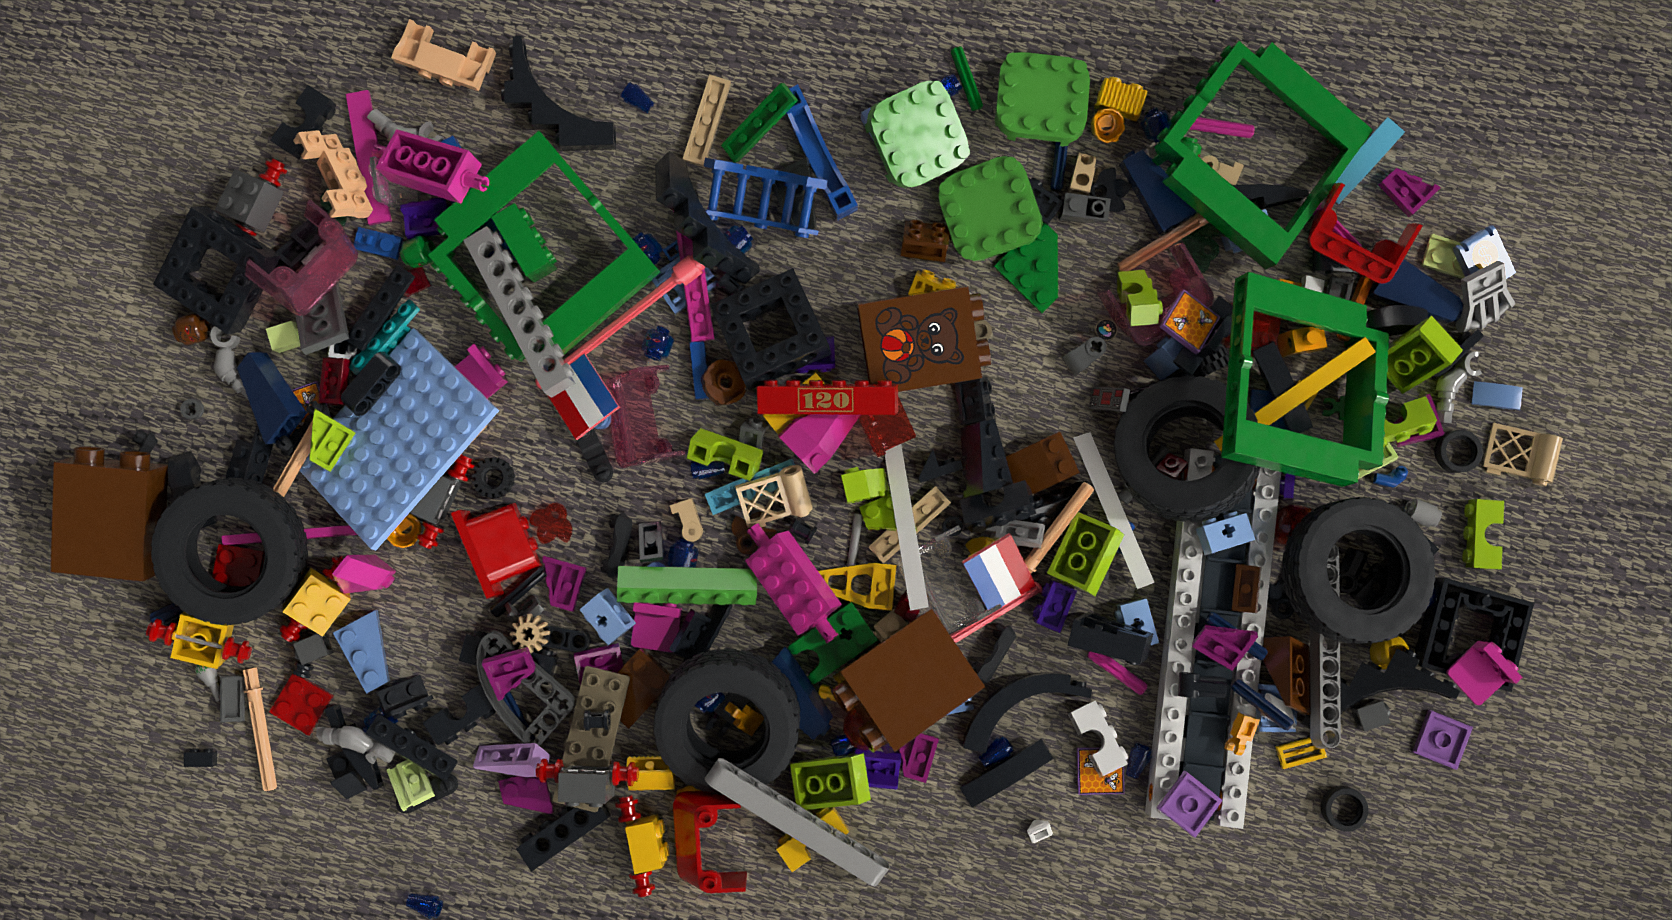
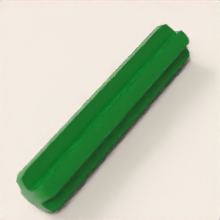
M961 46L955 47L951 50V55L972 111L980 110L983 107V103L964 50Z

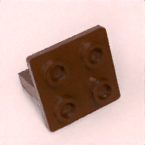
M917 219L905 221L901 256L945 262L949 245L948 226L939 222L933 224L923 223Z

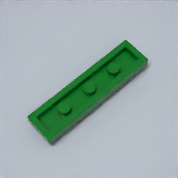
M780 83L721 144L733 162H739L798 101L785 83Z

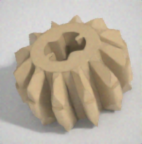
M527 614L526 619L523 616L518 617L520 624L512 623V627L517 630L510 632V636H516L517 638L512 644L517 645L521 643L519 649L528 647L530 653H533L534 648L537 651L542 650L540 643H548V640L543 635H550V631L543 630L548 623L543 622L539 624L541 621L540 615L536 616L534 620L532 614ZM533 629L532 634L534 637L527 638L528 633L526 630Z

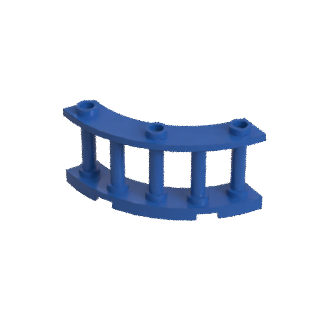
M705 157L704 167L712 168L711 173H713L708 209L704 208L711 220H717L719 216L753 222L754 227L767 229V226L795 231V236L809 238V234L818 235L819 231L808 228L814 192H817V188L826 189L827 180L746 165V169H743V164ZM725 171L737 173L736 177H738L733 213L717 210L722 175H725ZM750 175L762 177L761 182H763L758 218L741 215L747 179H750ZM775 180L785 182L787 187L781 222L766 219L772 184H775ZM799 185H803L805 194L799 226L790 224L795 190L796 188L798 189Z

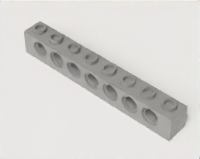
M486 226L464 239V243L543 392L552 398L576 384L572 378L574 372L568 363H564L562 356H564L562 349L557 343L554 344L551 339L554 336L553 332L547 324H543L541 318L544 316L537 305L534 306L531 301L533 299L532 293L527 287L522 285L521 281L524 279L519 270L513 268L511 262L514 260L507 249H503L501 244L504 241L497 231L493 232ZM494 251V254L488 258V255ZM504 269L503 274L498 276V273ZM514 288V291L508 295V291ZM524 306V310L518 314V310ZM534 325L533 331L528 333L529 327ZM545 344L544 349L538 352L539 346ZM555 363L554 369L548 372V367Z

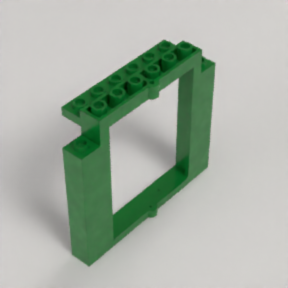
M1238 41L1232 47L1230 45L1225 47L1220 53L1221 60L1219 62L1215 61L1208 69L1209 76L1207 78L1203 77L1195 86L1196 93L1194 95L1190 94L1183 102L1184 109L1181 112L1177 111L1170 119L1171 126L1169 128L1165 127L1157 136L1159 141L1154 147V151L1157 154L1152 161L1159 166L1166 160H1169L1172 164L1165 171L1167 176L1162 183L1266 270L1279 262L1320 203L1328 196L1330 189L1367 140L1373 129L1274 43L1271 42L1265 48L1261 46L1253 53L1243 43ZM1239 64L1340 150L1284 229L1181 142V139Z
M540 131L536 132L485 176L489 179V186L487 187L482 184L481 186L486 187V191L482 192L471 188L461 204L454 202L434 219L439 225L436 229L446 240L428 254L432 260L431 266L439 274L443 272L447 277L445 282L453 291L457 289L462 295L460 300L468 308L472 307L476 311L475 318L482 325H488L491 329L489 332L491 337L497 343L501 341L505 345L504 352L512 360L516 358L521 362L525 359V356L504 316L453 258L456 255L453 250L553 164L560 168L628 248L543 321V324H547L553 332L552 341L560 346L564 355L661 273ZM545 344L541 345L540 351L544 349Z
M1247 272L1235 279L1222 458L1341 487L1358 483L1359 468L1370 470L1383 466L1385 405L1389 400L1386 387L1389 333L1366 327L1367 305ZM1254 311L1350 337L1352 339L1344 342V346L1348 348L1366 337L1376 351L1346 372L1343 444L1246 420L1249 370L1253 363L1251 342Z

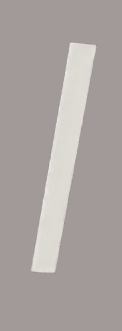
M1091 433L1073 437L1110 525L1125 534L1119 547L1137 589L1154 583Z
M897 444L885 450L884 454L911 611L929 606L902 446Z

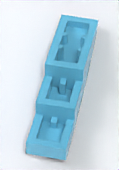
M1387 117L1372 135L1367 138L1336 181V183L1345 184L1336 200L1337 204H1340L1405 133L1390 118Z
M789 459L759 471L751 481L779 473L783 468L795 465L794 461ZM741 478L706 493L705 496L712 514L715 515L740 505L735 486L749 481ZM777 481L767 483L764 490L768 492L775 491L778 487ZM747 489L741 492L743 497L752 500L757 491Z

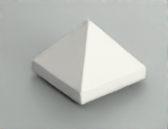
M1034 820L1027 830L1032 843H1036L1053 834L1049 822L1044 820Z

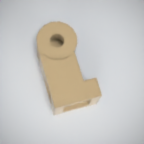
M1078 152L1067 193L1089 195L1095 171L1096 156Z
M1211 155L1202 158L1204 162L1232 186L1236 185L1243 169V164L1235 162L1231 167L1219 162L1216 157Z
M693 498L669 505L672 514L679 513L683 525L682 535L684 539L690 542L699 540L703 534V528Z

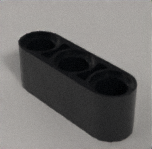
M378 352L344 390L340 398L341 402L356 416L365 415L399 376L401 366L386 352Z
M548 624L543 628L544 631H550V635H543L548 640V643H540L541 646L581 652L590 646L591 637L584 630ZM531 629L526 630V632L528 633V637H527V638H531V635H530V630H531ZM554 631H559L562 634V641L560 643H556L553 640L552 635ZM577 635L584 637L585 644L583 647H578L575 644V637Z

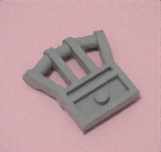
M1498 260L1461 279L1463 296L1460 299L1464 305L1461 319L1456 322V329L1459 332H1467L1469 329L1481 330L1488 323L1497 322L1508 308L1511 309L1515 305V301L1507 289L1504 262ZM1498 293H1499V295H1500V297H1501V300H1500L1501 303H1500L1499 305H1498ZM1486 299H1487V305H1488V311H1487V312L1485 311V301H1484V300H1486ZM1475 311V318L1472 320L1473 312Z

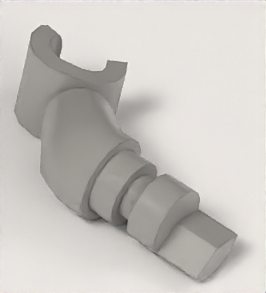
M378 109L372 110L367 116L375 124V129L388 138V142H390L396 129L425 138L434 131L431 121L425 122L419 128V131L417 128H404L401 125H396ZM439 135L434 138H428L438 142L445 140L443 136Z
M214 326L210 337L212 342L220 347L219 350H216L213 367L215 373L221 381H226L229 385L232 384L231 387L237 393H242L248 399L237 369L235 352L232 351L240 343V337L231 336L229 341L222 342L221 335L224 332Z
M1467 352L1455 363L1454 368L1439 377L1435 391L1438 392L1437 398L1440 399V402H1437L1436 405L1440 423H1452V413L1454 412L1452 400H1455V393H1458L1460 386L1466 381L1467 377L1482 374L1480 369L1472 370L1470 368L1471 358L1478 357L1480 352Z
M344 726L338 729L317 727L316 736L319 741H323L326 745H340L342 748H349L362 754L366 751L365 757L371 764L375 763L377 757L381 758L384 762L390 763L395 754L394 751L377 741H372L360 728L353 726Z

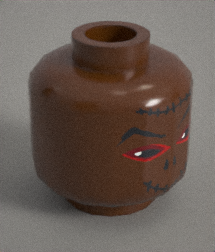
M196 313L177 318L175 325L172 326V331L179 343L182 342L184 345L190 346L207 339L210 324Z

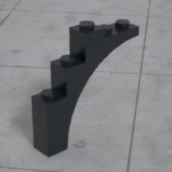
M513 36V44L509 45L510 57L513 58V66H510L509 69L511 81H504V88H501L502 102L509 109L532 108V110H528L529 123H532L535 130L559 129L555 133L556 144L560 146L562 151L616 150V127L614 123L593 121L579 117L562 109L548 98L532 75L527 59L526 42L522 36Z
M670 151L666 153L655 164L656 201L674 211V230L692 240L693 259L710 270L716 266L746 284L760 272V265L735 247L708 216L693 189L688 174L687 162Z
M1406 648L1402 651L1397 649L1385 673L1381 672L1382 668L1369 661L1368 664L1361 663L1350 686L1346 685L1347 681L1340 677V713L1343 714L1348 708L1365 698L1388 691L1420 690L1456 701L1460 690L1456 689L1457 684L1447 679H1444L1442 682L1434 678L1435 673L1423 667L1421 670L1416 669L1420 661L1416 658V653ZM1323 686V693L1327 696V688ZM1324 709V710H1323V716H1324L1325 719H1327V718H1328V713H1327V711ZM1306 715L1301 723L1308 729H1310V715Z

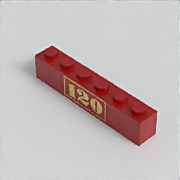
M764 380V384L757 386L758 414L896 415L898 413V384H892L891 380H879L878 384H869V380H856L855 384H846V380H832V384H823V380H809V384H800V380H787L786 384H778V380Z

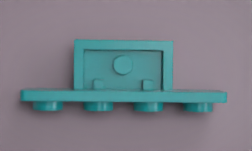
M408 299L405 303L401 304L393 317L383 324L382 329L373 337L366 349L352 359L349 368L356 376L378 352L384 351L390 355L412 330L407 324L420 311V308L412 300Z

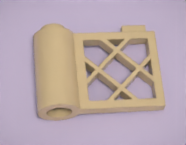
M1492 423L1482 467L1486 468L1487 473L1501 475V472L1532 479V484L1547 486V483H1553L1563 438ZM1497 429L1505 431L1510 440L1500 445L1495 438ZM1523 435L1532 437L1530 447L1523 451L1516 439ZM1513 442L1519 453L1509 459L1502 447ZM1499 450L1505 462L1499 465L1489 463L1491 454ZM1522 456L1526 462L1525 471L1516 470L1511 461Z
M791 465L783 468L779 473L735 486L748 528L757 523L762 528L766 526V522L789 515L805 517L813 509L802 467L799 465ZM777 481L778 487L774 494L764 490L767 483ZM753 489L757 492L751 501L743 497L741 491ZM761 494L771 498L766 507L756 503ZM775 500L784 504V510L778 512L770 510ZM753 507L763 511L760 517L750 520L749 513Z

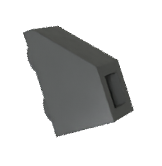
M1065 193L1062 197L1064 203L1061 206L1059 220L1077 223L1107 222L1111 199Z

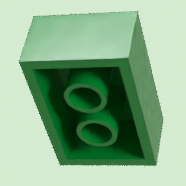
M514 203L491 217L524 274L535 283L557 270L555 263L558 262L547 246H543L546 241L540 231L535 226L532 227L535 222L524 207L519 208Z

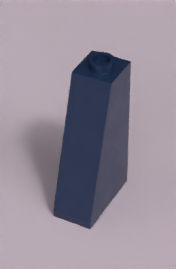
M1133 150L1122 157L1123 161L1119 166L1128 182L1132 185L1133 191L1158 234L1167 231L1198 213L1162 183L1167 174L1143 150L1137 153Z
M1403 259L1394 277L1389 282L1383 284L1375 283L1368 294L1369 298L1392 306L1408 305L1426 309L1428 318L1433 316L1436 321L1444 324L1456 322L1461 317L1464 305L1458 296L1405 259Z
M248 352L237 369L265 444H276L277 440L281 441V436L285 435L288 438L307 412L269 355L263 352Z
M784 647L773 659L772 663L791 682L790 685L793 686L797 695L796 700L799 701V728L814 740L819 734L824 736L831 728L829 722L833 715L788 648Z

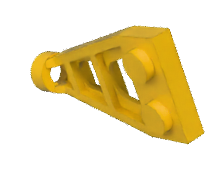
M868 563L818 571L827 584L829 577L832 575H845L847 577L844 590L830 587L836 597L870 609L892 611L896 565ZM867 574L871 577V591L868 595H861L852 590L851 581L855 576Z

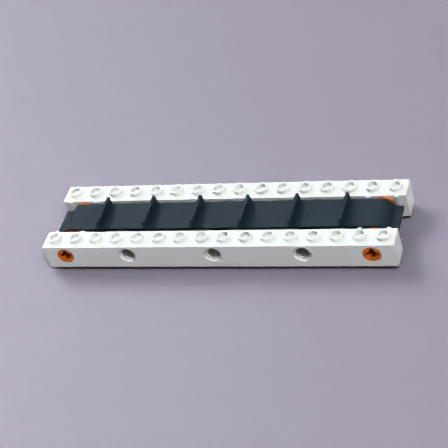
M1193 448L1185 450L1184 460L1188 462V466L1182 472L1181 481L1197 480L1209 475L1222 463L1224 458L1220 455H1214L1213 458L1214 451ZM1261 467L1258 478L1255 479V484L1250 492L1246 493V497L1239 504H1235L1234 508L1214 517L1218 522L1225 520L1223 515L1237 511L1238 515L1246 513L1255 537L1253 541L1204 555L1196 531L1197 528L1203 526V521H1177L1145 813L1151 818L1171 820L1158 810L1157 806L1182 772L1186 771L1223 800L1209 820L1214 821L1219 826L1243 829L1252 742H1246L1242 756L1233 753L1235 746L1233 751L1226 750L1224 747L1226 741L1233 737L1230 735L1238 712L1255 717L1256 708L1234 692L1231 687L1239 679L1258 693L1261 660L1246 652L1237 666L1231 671L1193 648L1192 642L1205 625L1210 626L1205 620L1211 612H1214L1237 629L1257 632L1258 638L1256 642L1263 646L1281 472ZM1226 529L1222 530L1223 535L1227 534ZM1237 564L1262 567L1257 613L1232 611ZM1179 672L1226 678L1227 689L1225 698L1203 696L1188 698L1178 696Z

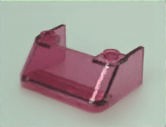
M311 200L306 204L304 216L318 227L319 236L327 244L298 273L289 267L280 266L268 274L253 261L249 260L246 263L245 276L292 313L299 316L308 314L356 264L358 259V252L340 223L334 218H330L328 213Z
M1184 243L1168 247L1180 267L1175 269L1169 276V283L1174 292L1160 300L1162 301L1163 313L1159 315L1158 324L1130 326L1126 316V304L1119 305L1110 289L1097 293L1116 325L1139 346L1151 345L1168 334L1159 326L1181 291H1187L1206 307H1210L1214 301V294Z
M669 365L637 367L605 381V385L620 406L619 409L611 414L610 428L616 460L621 468L665 461L685 455V450L672 452V446L666 438H658L651 395L657 392L660 385L657 374L668 370Z

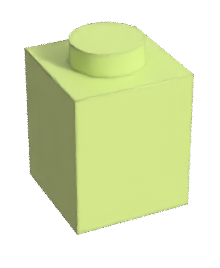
M289 321L266 329L273 351L281 353L300 347L296 322Z

